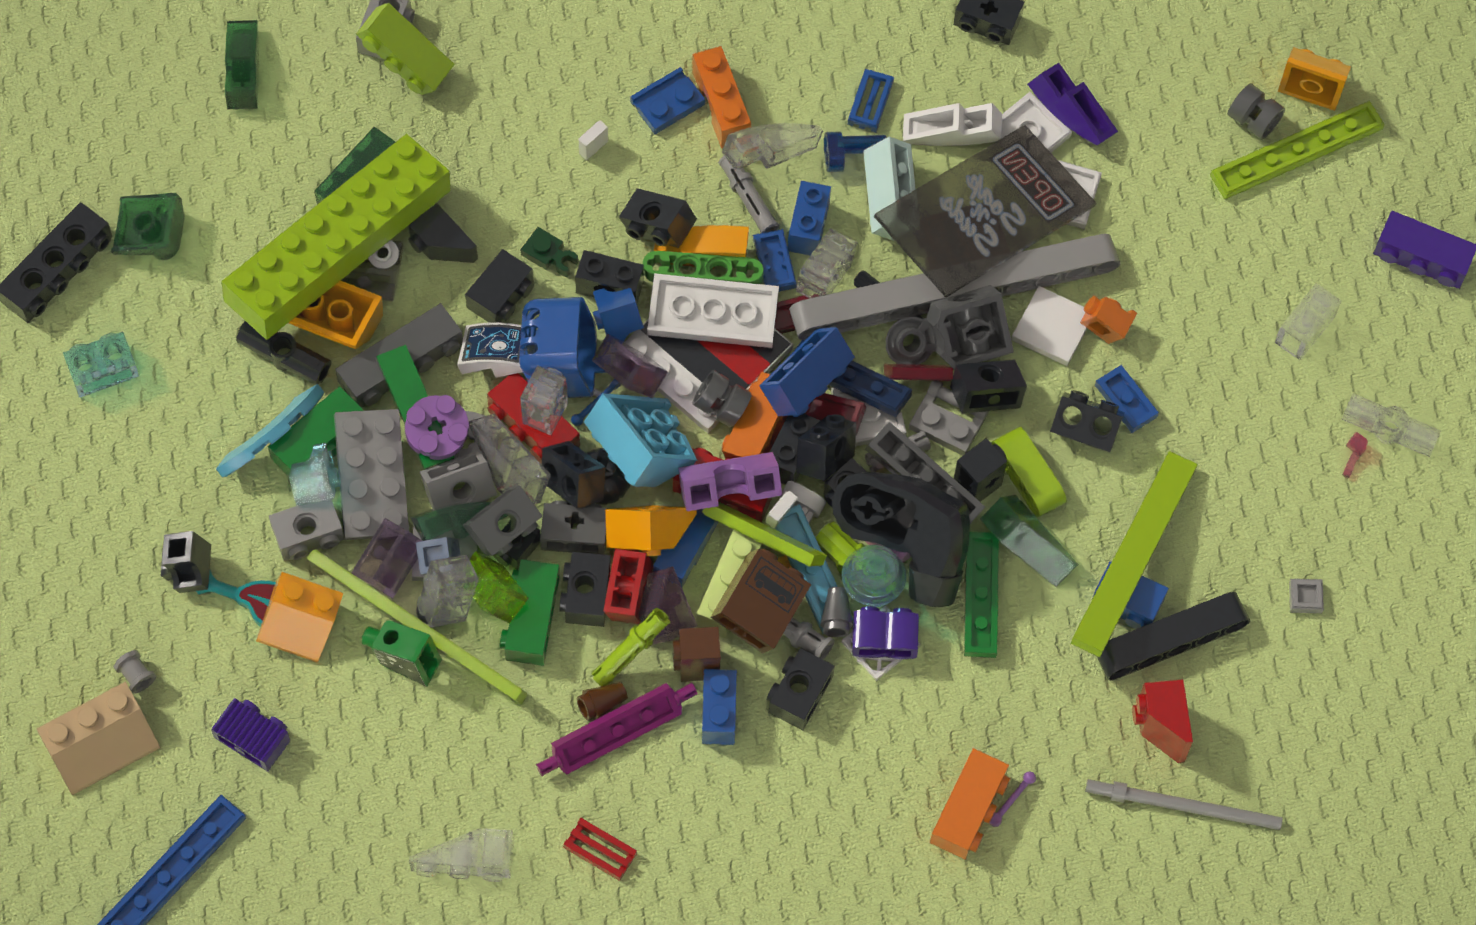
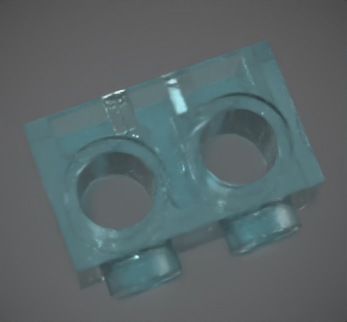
M123 332L117 334L109 333L97 341L89 344H77L71 347L69 351L63 352L79 398L139 377L136 364ZM115 353L122 354V356L116 360L108 359L111 355ZM84 364L92 365L88 370H78Z

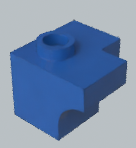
M603 288L593 291L598 308L597 311L593 312V316L598 330L604 328L611 352L624 349L623 343L625 338L630 333L644 328L632 289L628 288L617 292H610Z

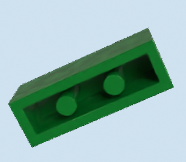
M339 386L292 425L287 433L268 446L271 460L295 484L302 479H308L316 472L318 465L326 458L331 459L337 455L334 423L335 412L364 410Z
M521 559L519 570H513L511 589H515L514 600L508 599L505 618L510 619L508 630H502L500 638V649L505 650L506 661L544 666L560 580L558 564Z

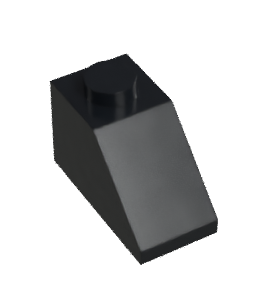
M438 203L408 225L409 243L417 253L423 252L429 260L474 263L478 260L476 244Z

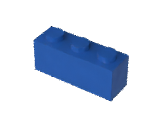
M837 327L816 329L759 386L778 416L792 415L797 417L809 409V404L816 397L827 391V385L834 378L846 372V366L855 356Z

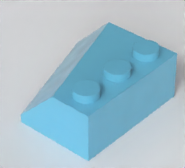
M602 393L584 423L592 432V437L606 450L609 459L624 473L625 479L629 484L635 487H657L679 474L678 467L695 464L697 459L687 437L677 430L680 424L677 416L670 415L668 411L671 407L669 399Z

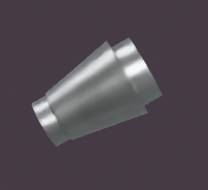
M831 587L828 589L820 624L824 628L823 633L827 636L849 635L850 628L853 627L846 588Z

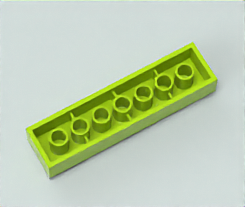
M406 133L223 279L221 284L224 302L268 340L450 192V171Z

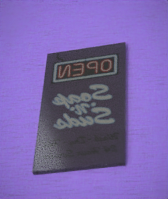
M1024 125L875 213L874 218L944 297L947 298L1092 209L1097 203L1031 130Z

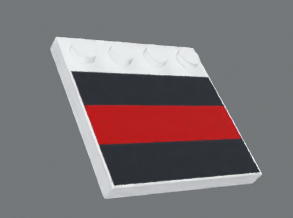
M648 318L643 323L644 328L635 331L623 343L624 349L616 351V356L708 434L719 423L715 419V413L706 414L692 405L694 396L707 375L712 370H716L729 379V385L738 384L749 391L751 384L757 381L760 373L768 374L793 349V344L775 328L772 348L647 335Z

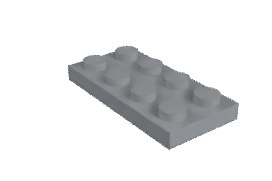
M399 409L335 412L334 423L344 540L408 536L409 524Z

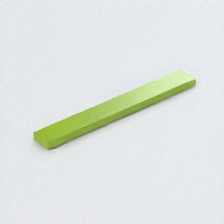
M1171 451L1168 452L1070 644L1101 657L1197 468V463Z
M312 550L307 559L403 625L430 634L437 648L521 705L528 696L527 692L318 550Z

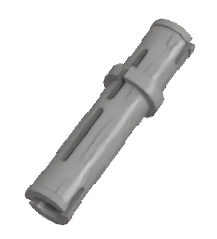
M734 152L724 155L718 163L730 180V188L733 192L738 193L758 226L760 233L777 230L779 224L775 221L764 200L753 185L754 179L751 174L745 172Z

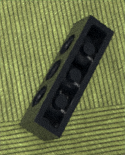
M80 202L0 283V302L27 323L34 317L40 316L45 311L47 303L55 295L63 293L69 281L77 273H81L87 268L90 259L98 251H103L109 245L113 237L109 223ZM76 240H84V242L79 245H72V243ZM54 262H63L58 267H51ZM41 283L40 287L29 289L32 284Z

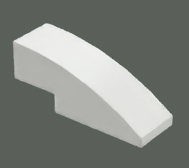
M960 103L904 114L903 142L909 144L962 146L1002 141V113L993 103L964 108Z

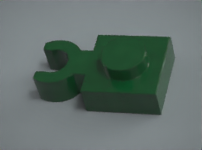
M540 227L536 228L520 249L523 257L545 270L551 264L555 265L557 272L564 277H568L570 271L563 263L571 261L577 265L579 262L578 255L570 250L562 251L564 248L563 241Z

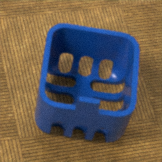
M565 297L530 300L522 311L519 356L520 368L528 383L537 391V395L541 398L592 397L594 394L595 373L611 372L612 356L609 354H596V324L584 298Z

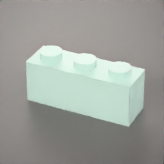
M889 136L865 149L864 161L871 233L894 241L909 233L911 228L914 230L919 228V217L916 216V213L914 214L918 208L911 144ZM915 201V203H914L915 210H914V212H913L912 209H914V207L909 208V206L911 207L912 204H913V202ZM905 221H907L906 225L907 223L911 225L910 229H906V226L903 225Z

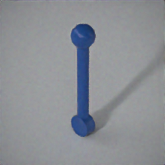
M619 377L615 378L602 393L610 394L613 390L619 388L623 381ZM602 393L581 413L574 414L571 417V423L574 426H580L583 423V418L591 412Z

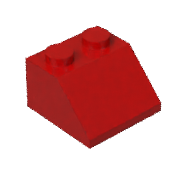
M1184 680L1144 683L1141 693L1136 696V705L1132 707L1134 724L1140 726L1141 736L1177 763H1184L1193 743Z

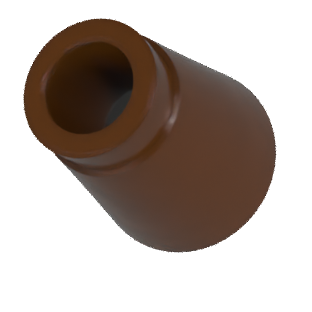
M618 682L583 690L582 695L577 696V705L586 720L592 718L596 720L627 700L628 696L623 684Z

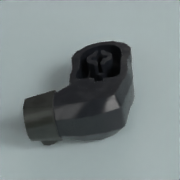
M862 472L848 475L837 485L832 498L833 515L840 529L853 539L878 543L892 550L910 553L912 558L909 564L908 594L910 598L917 603L930 607L952 605L964 572L962 568L969 547L970 518L967 504L941 491L923 479L911 476Z

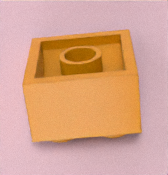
M1293 47L1278 92L1335 111L1351 66L1345 65L1336 59H1327L1315 55L1307 49Z
M660 505L605 509L606 548H618L635 552L642 550L643 553H647V556H660L661 550L675 548L696 516L697 510L687 511L685 507Z
M281 572L275 583L256 641L318 663L334 624L343 593Z

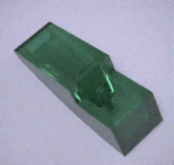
M258 20L227 21L225 49V97L227 110L258 109Z
M491 502L449 504L427 510L410 518L421 541L431 540L452 530L455 538L463 539L469 536L463 524ZM506 514L501 515L500 518H499V520H501V519L507 517V515H506Z

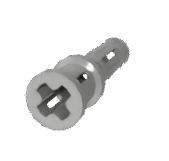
M793 617L783 633L790 639L791 646L796 649L800 647L823 660L834 645V639L831 637L825 638L813 630L812 624L803 621L801 623Z

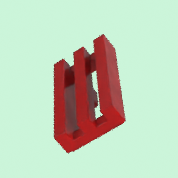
M583 818L579 819L576 828H573L570 837L563 844L564 849L619 881L637 855V850ZM583 830L586 831L587 833L593 835L594 837L598 838L599 840L603 841L609 846L625 854L627 857L623 858L622 856L606 848L605 846L601 845L600 843L596 842L595 840L591 839L590 837L584 835L581 832ZM576 840H579L621 865L620 868L617 869L574 843Z

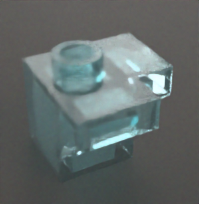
M326 443L313 445L311 457L308 460L294 463L291 466L289 480L296 506L332 500L335 497L336 488L340 487L339 471L335 468L332 452L328 451Z

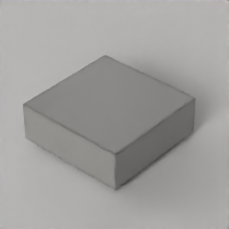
M1290 579V613L1323 612L1322 579Z

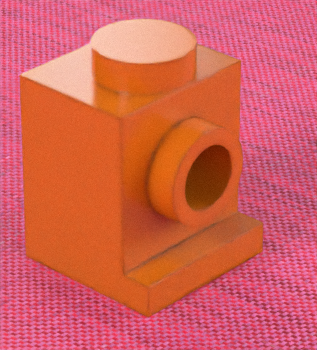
M1093 296L1084 307L1085 314L1080 323L1110 344L1125 338L1137 312L1134 310L1126 312L1121 308L1120 303L1108 297L1099 299Z

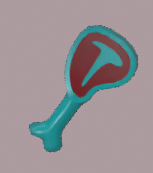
M210 569L208 590L196 592L199 595L213 592L234 599L240 606L249 610L254 622L261 627L276 582L260 580L236 587L216 580Z

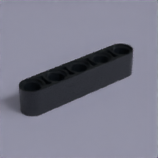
M1229 592L1110 639L1101 657H1096L1109 681L1116 680L1236 632L1248 625L1250 618L1237 593Z

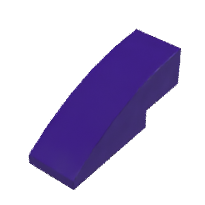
M1060 63L1042 72L1027 84L1042 104L1056 118L1093 144L1099 145L1118 132L1086 84L1082 82L1075 86Z

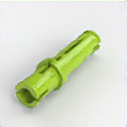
M655 608L642 623L630 629L629 636L592 671L591 674L594 676L593 679L600 686L609 685L643 649H648L653 644V639L670 624L669 617L663 610Z

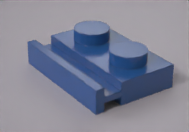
M679 67L630 96V103L636 107L639 115L651 131L657 134L704 106L705 98L690 78L685 76L683 69Z

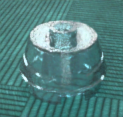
M868 545L855 550L848 556L842 568V582L852 599L864 605L881 607L895 600L903 591L906 583V569L900 557L889 548L882 545Z

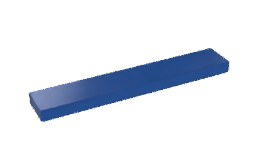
M220 795L97 925H146L246 819L245 814L223 795Z

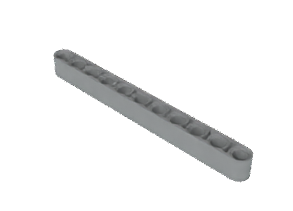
M1098 234L969 263V270L970 266L973 265L976 271L974 272L972 267L969 274L967 269H963V264L952 267L953 272L951 275L949 273L946 274L947 270L945 268L802 300L793 304L789 310L798 339L806 340L816 329L837 327L839 332L842 333L900 320L905 317L927 314L931 302L989 285L999 291L1003 297L1034 290L1038 286L1048 287L1109 273L1120 266V260L1111 235ZM957 271L960 276H959V278H958V277H957V276H958L957 273H955V275H956V281L954 282V281L951 279V276H952L953 279H954V272Z

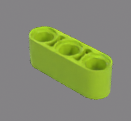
M1018 427L991 442L992 445L997 444L1006 454L1007 465L1005 471L1036 517H1040L1067 502L1062 486L1022 427Z

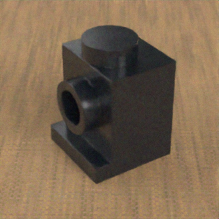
M511 520L502 529V532H507L510 529ZM536 528L525 537H522L520 534L515 538L518 542L514 543L510 550L500 557H497L496 554L493 557L500 564L506 567L510 564L518 570L521 559L527 560L541 543L540 529Z

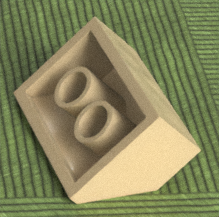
M126 682L37 728L71 795L160 749L144 714Z

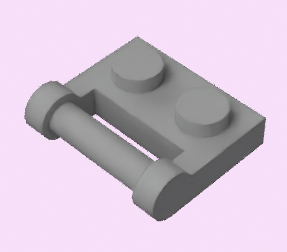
M933 380L909 424V429L916 433L923 430L926 433L925 437H928V439L963 456L968 452L989 411L970 413L975 416L972 422L934 404L936 398H939L959 408L953 392L943 387L942 382Z

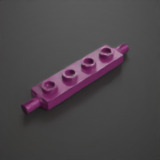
M691 682L687 686L674 691L665 683L552 742L553 756L540 763H536L540 775L544 776L558 767L567 775L682 714L681 703L698 695L695 686Z

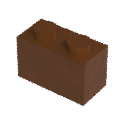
M719 627L679 629V640H673L674 671H680L681 682L704 681V669L720 670Z

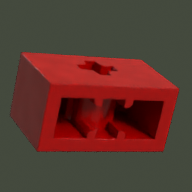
M615 549L603 610L611 621L633 624L643 622L654 564L651 558L647 556V553Z

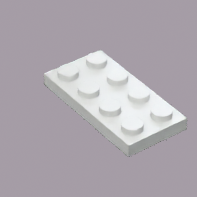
M654 273L647 335L772 348L779 286Z

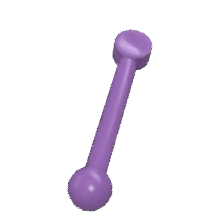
M1029 771L1024 774L1022 783L999 811L994 814L990 822L991 826L998 827L1001 825L1002 816L1028 784H1033L1036 781V775L1033 772Z

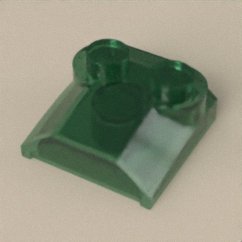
M177 193L120 197L121 203L111 253L113 255H153L158 260H168L175 256L180 248L185 219L182 198Z

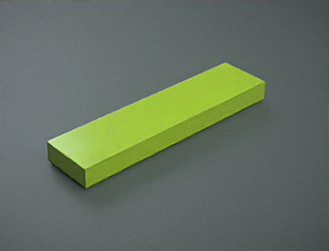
M718 502L719 506L705 508L702 511L704 515L809 567L823 565L827 554L721 502Z

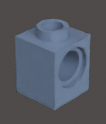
M443 537L416 542L421 575L433 577L463 571L458 539Z

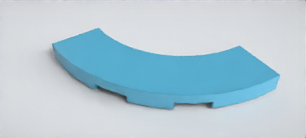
M316 384L296 396L268 425L224 457L216 468L222 477H227L254 459V455L260 452L268 443L272 445L291 429L290 425L296 422L301 415L305 416L322 398L324 394L322 388Z

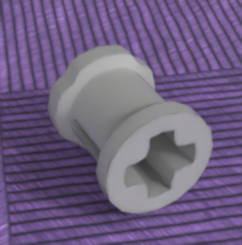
M137 650L125 653L113 666L117 673L124 675L130 683V691L134 694L148 688L156 679V674L153 671H148L141 662V655Z

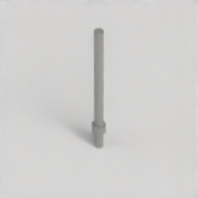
M1087 779L1085 792L1108 796L1111 801L1124 803V800L1276 830H1280L1282 826V817L1130 788L1127 787V783L1117 781L1110 784Z

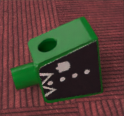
M390 620L383 624L381 630L369 626L363 633L362 644L372 648L382 666L426 687L429 685L442 661L430 634Z

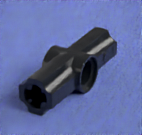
M246 321L239 328V333L236 337L237 343L272 361L277 369L282 371L289 370L315 385L322 383L328 375L331 360L296 342L291 334L276 332L266 340ZM280 349H290L287 354H277Z

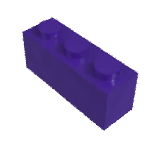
M1391 210L1373 254L1379 256L1387 263H1396L1404 266L1414 274L1426 275L1438 280L1444 286L1460 289L1475 255L1476 244Z

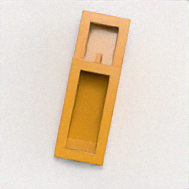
M729 225L693 226L679 248L669 245L659 246L655 243L654 251L746 257L749 227ZM684 264V265H682V266H692V267H695L693 264Z

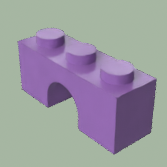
M773 452L678 467L681 495L687 511L719 506L718 499L720 497L734 493L745 494L749 496L750 501L782 496L779 466Z

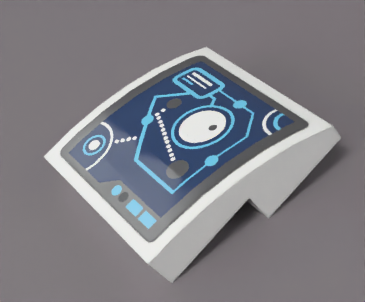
M511 323L466 325L457 364L461 374L491 368L497 378L523 372L519 364L521 325Z

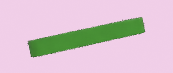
M652 251L643 259L644 276L651 282L654 281V273L762 284L764 280L763 265L754 258ZM655 263H661L658 271L653 270ZM670 263H674V273L670 272ZM684 264H693L696 267V271L686 275L681 273L679 268ZM715 266H723L727 269V273L722 277H715L710 273V270ZM732 268H737L736 277H733ZM748 270L754 271L751 278L746 277Z

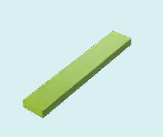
M1369 100L1211 170L1210 177L1224 200L1383 130L1385 124Z

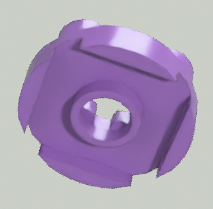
M433 395L422 398L407 411L405 436L408 444L416 453L429 456V459L442 460L454 456L461 450L468 436L469 421L463 407L455 402L451 396ZM437 420L439 423L443 422L445 424L442 428V434L437 435L436 431L428 430V427L432 426V421Z

